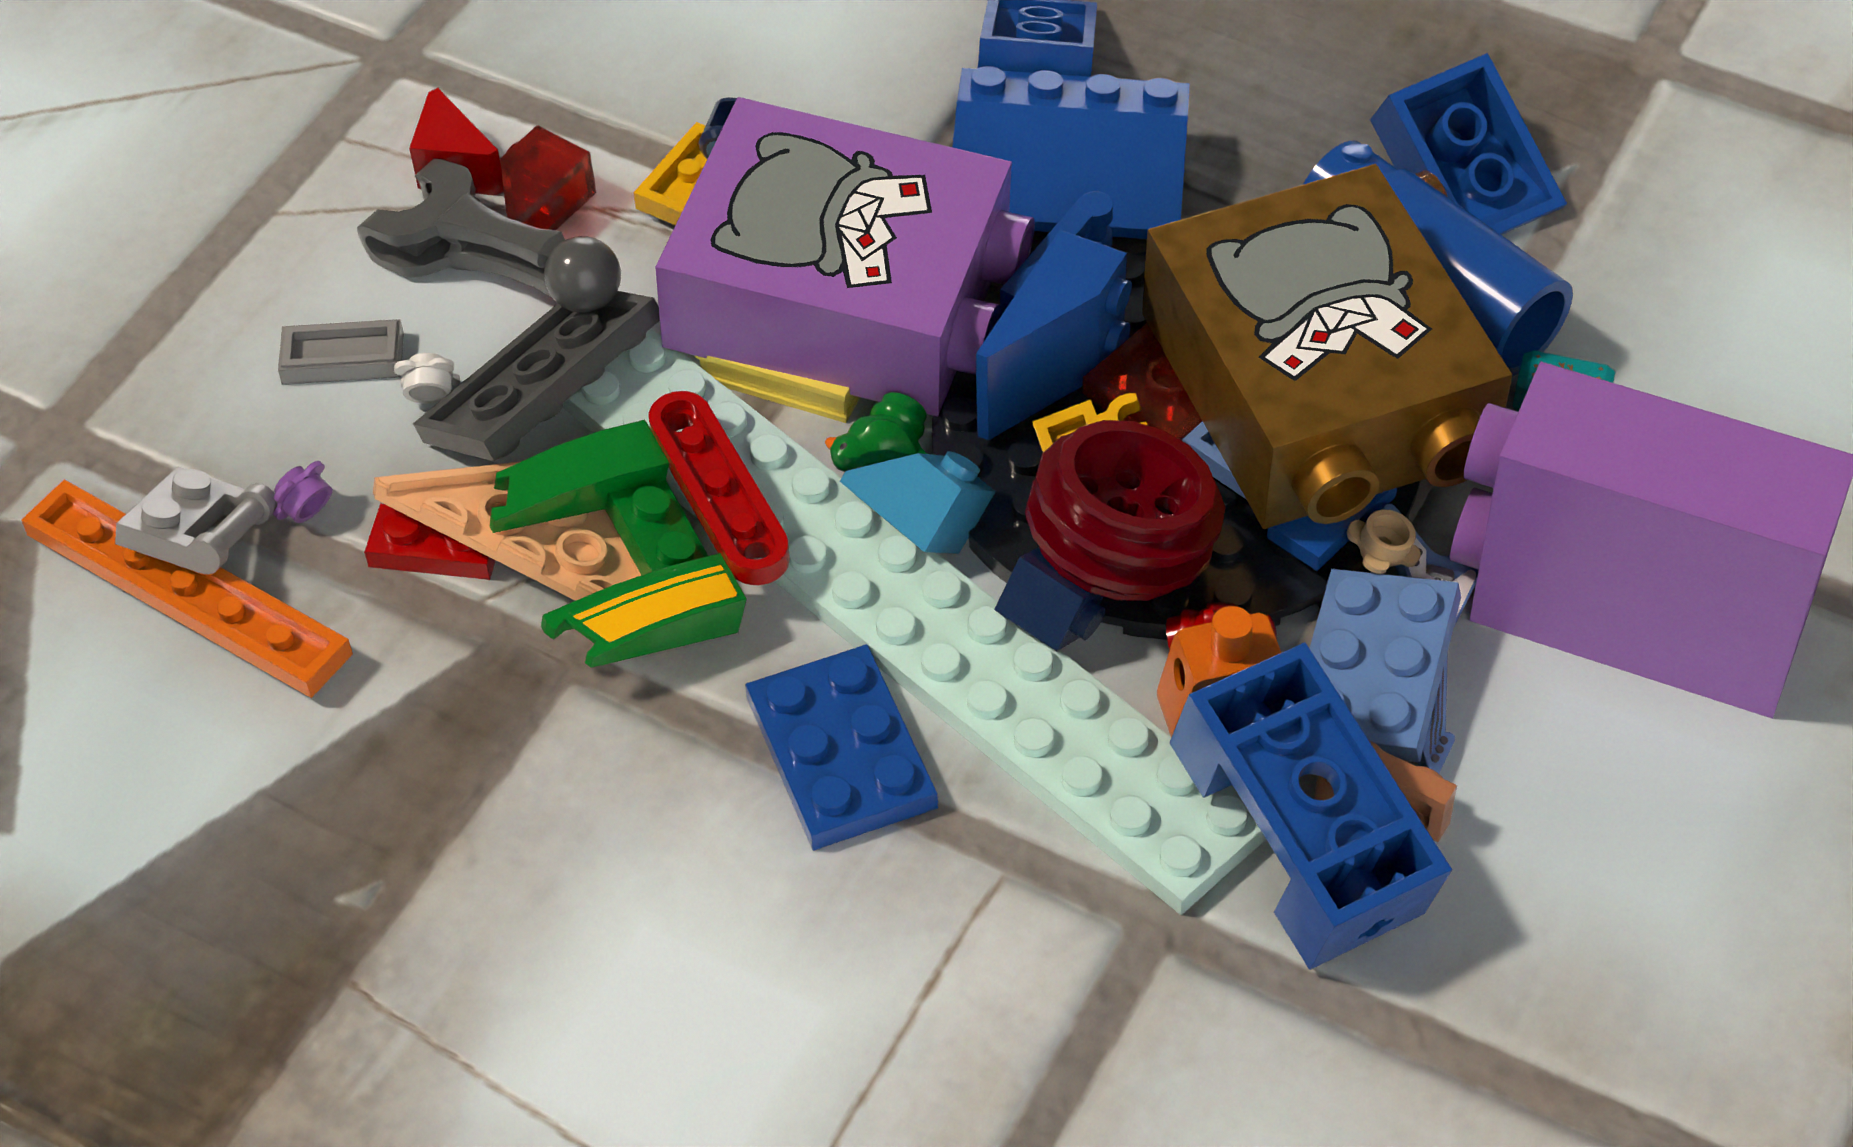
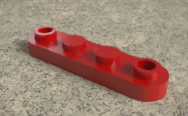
M675 391L661 396L652 404L649 410L650 429L669 461V469L716 551L721 553L733 576L739 582L748 585H764L779 579L786 572L790 562L787 535L709 404L700 395L688 391Z

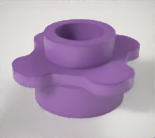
M321 461L311 463L306 469L297 466L288 471L278 481L274 489V499L278 503L273 512V515L278 520L290 516L296 523L305 522L316 515L328 502L333 490L320 476L325 469V465Z

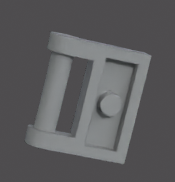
M177 467L116 523L115 544L201 574L209 575L215 573L227 561L229 549L254 524H263L273 515L278 502L274 499L275 493L263 484L255 483L244 489L211 478L208 474L199 470ZM223 514L227 515L211 532H206Z

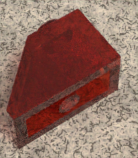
M539 125L535 126L519 142L512 144L500 158L506 216L509 219L539 229L556 231L596 194L590 152Z

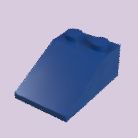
M988 0L980 35L978 68L990 66L999 68L1002 71L1032 73L1049 70L1061 75L1091 77L1097 2L1074 0Z
M1488 53L1388 95L1370 119L1395 168L1398 170H1410L1501 235L1562 209L1567 205Z
M1063 230L1057 232L976 353L978 437L990 440L1098 378L1111 356L1118 358L1122 354L1130 335V324L1124 322L1125 308L1132 291V282L1126 280V252Z

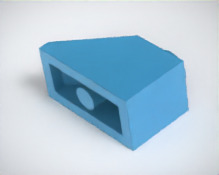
M948 451L945 456L917 453L845 471L839 481L922 551L931 553L959 554L969 538L968 532L976 526L996 492L977 477L980 469L976 464L966 457Z

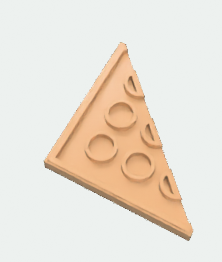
M519 462L374 477L373 495L379 502L575 601L614 584L641 576L605 509L492 533L489 527L492 508L506 506L508 490L494 489L496 473Z

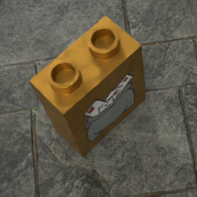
M1377 164L1148 229L1142 314L1263 529L1305 516H1309L1312 521L1320 524L1336 523L1361 511L1372 501L1376 494L1427 479L1430 484L1437 487H1449L1467 481V479H1464L1466 459L1481 414L1488 403L1506 408L1512 373Z

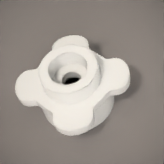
M420 353L413 355L409 360H402L394 365V372L402 376L400 386L403 388V396L416 403H438L452 392V388L460 384V376L452 372L454 370V362L438 354Z

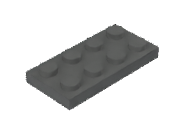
M618 291L605 307L587 313L569 311L556 304L413 423L421 440L425 444L490 461H496L511 454L519 446L521 438L540 422L547 421L556 416L568 398L582 386L589 385L598 380L604 374L605 367L622 352L636 347L645 339L646 332L660 321L659 306L655 298Z

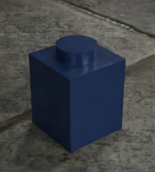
M1040 547L1019 557L994 609L1055 651L1064 648L1079 638L1084 641L1087 640L1096 631L1106 612V608L1100 605L1104 596L1087 592L1059 575L1043 557Z

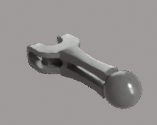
M442 159L431 160L414 176L421 186L424 199L422 203L414 208L399 212L378 209L357 227L361 243L370 259L382 268L408 278L430 275L449 267L457 270H474L503 275L537 288L553 298L563 308L577 313L594 312L605 307L615 297L621 282V267L618 258L613 250L604 242L588 236H577L565 240L561 231L539 229L509 219L484 206L479 199L475 198L476 188L468 168Z

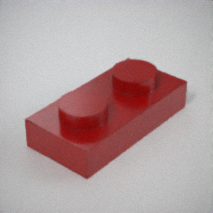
M381 503L364 551L368 567L486 580H490L496 560Z

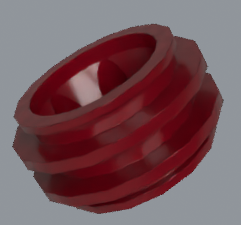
M1102 420L1079 427L1073 433L1061 436L1042 453L1036 478L1031 486L1025 515L1033 539L1040 547L1041 554L1059 575L1087 592L1115 600L1147 601L1190 585L1208 567L1213 544L1219 539L1222 531L1225 504L1208 464L1190 445L1162 429L1138 422Z

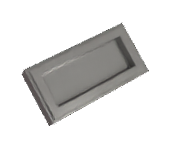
M401 319L282 326L278 364L281 383L296 384L401 377V375L394 372V365L402 361L404 332Z

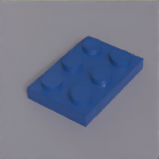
M867 644L745 684L748 703L813 851L938 809L937 791Z

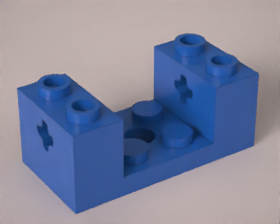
M1306 642L1188 695L1169 743L1203 798L1233 785L1291 880L1278 902L1274 914L1309 970L1426 913L1452 872V868ZM1307 774H1315L1325 778L1333 788L1334 797L1328 800H1316L1307 796L1299 785V778Z

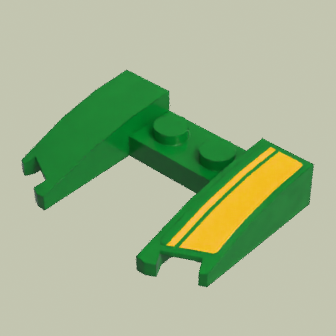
M645 419L600 430L562 443L496 473L494 489L508 490L506 506L492 508L489 525L492 533L605 509L641 576L614 584L543 614L541 628L551 639L554 640L566 630L575 629L594 643L587 652L585 664L591 668L736 634L739 632L747 601L721 553L708 556L666 481L669 461Z

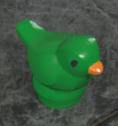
M896 392L885 394L880 402L874 404L870 411V416L857 419L850 426L847 433L838 437H829L825 440L826 446L830 449L833 464L838 470L845 472L917 453L927 454L918 441L925 432L924 422L927 418V413L919 402L905 394Z

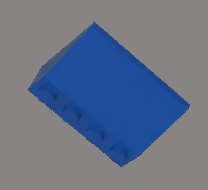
M990 66L977 69L962 68L952 148L1012 162L1009 212L1033 217L1035 222L1034 231L1050 232L1082 195L1091 191H1100L1109 195L1113 200V219L1109 224L1112 229V237L1147 239L1148 229L1181 220L1190 83L1173 82L1165 78L1151 80L1120 79L1107 74H1098L1091 77L1061 75L1049 70H1041L1034 73L1002 71L999 68Z

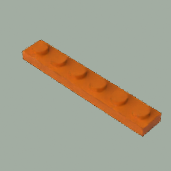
M65 479L21 519L29 537L310 698L353 655L348 638L221 567L215 573L209 575L201 574L116 545V523L126 514Z

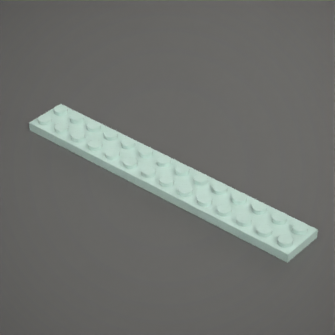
M652 328L646 332L645 339L639 345L622 352L605 367L604 374L598 380L589 385L582 386L563 403V409L594 433L644 419L650 428L649 410L658 398L667 393L688 391L703 397L787 535L790 555L789 566L786 572L774 582L854 648L867 644L877 666L1180 915L1186 912L1266 840L1232 785L1203 798L1169 743L1171 737L1061 650L1055 651L996 612L994 609L998 601L939 554L922 551L839 482L841 480L840 476L685 354L663 348L661 336ZM668 468L666 481L678 503L697 518Z

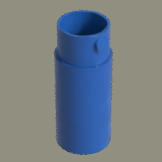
M1352 140L1341 143L1330 150L1315 165L1303 184L1377 164L1511 371L1512 377L1519 374L1524 353L1533 350L1544 352L1564 324L1572 304L1573 289L1569 282L1410 170H1398L1374 153L1369 145Z

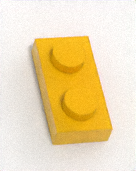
M696 122L633 192L635 208L637 210L676 225L707 161L699 148V140L706 125Z

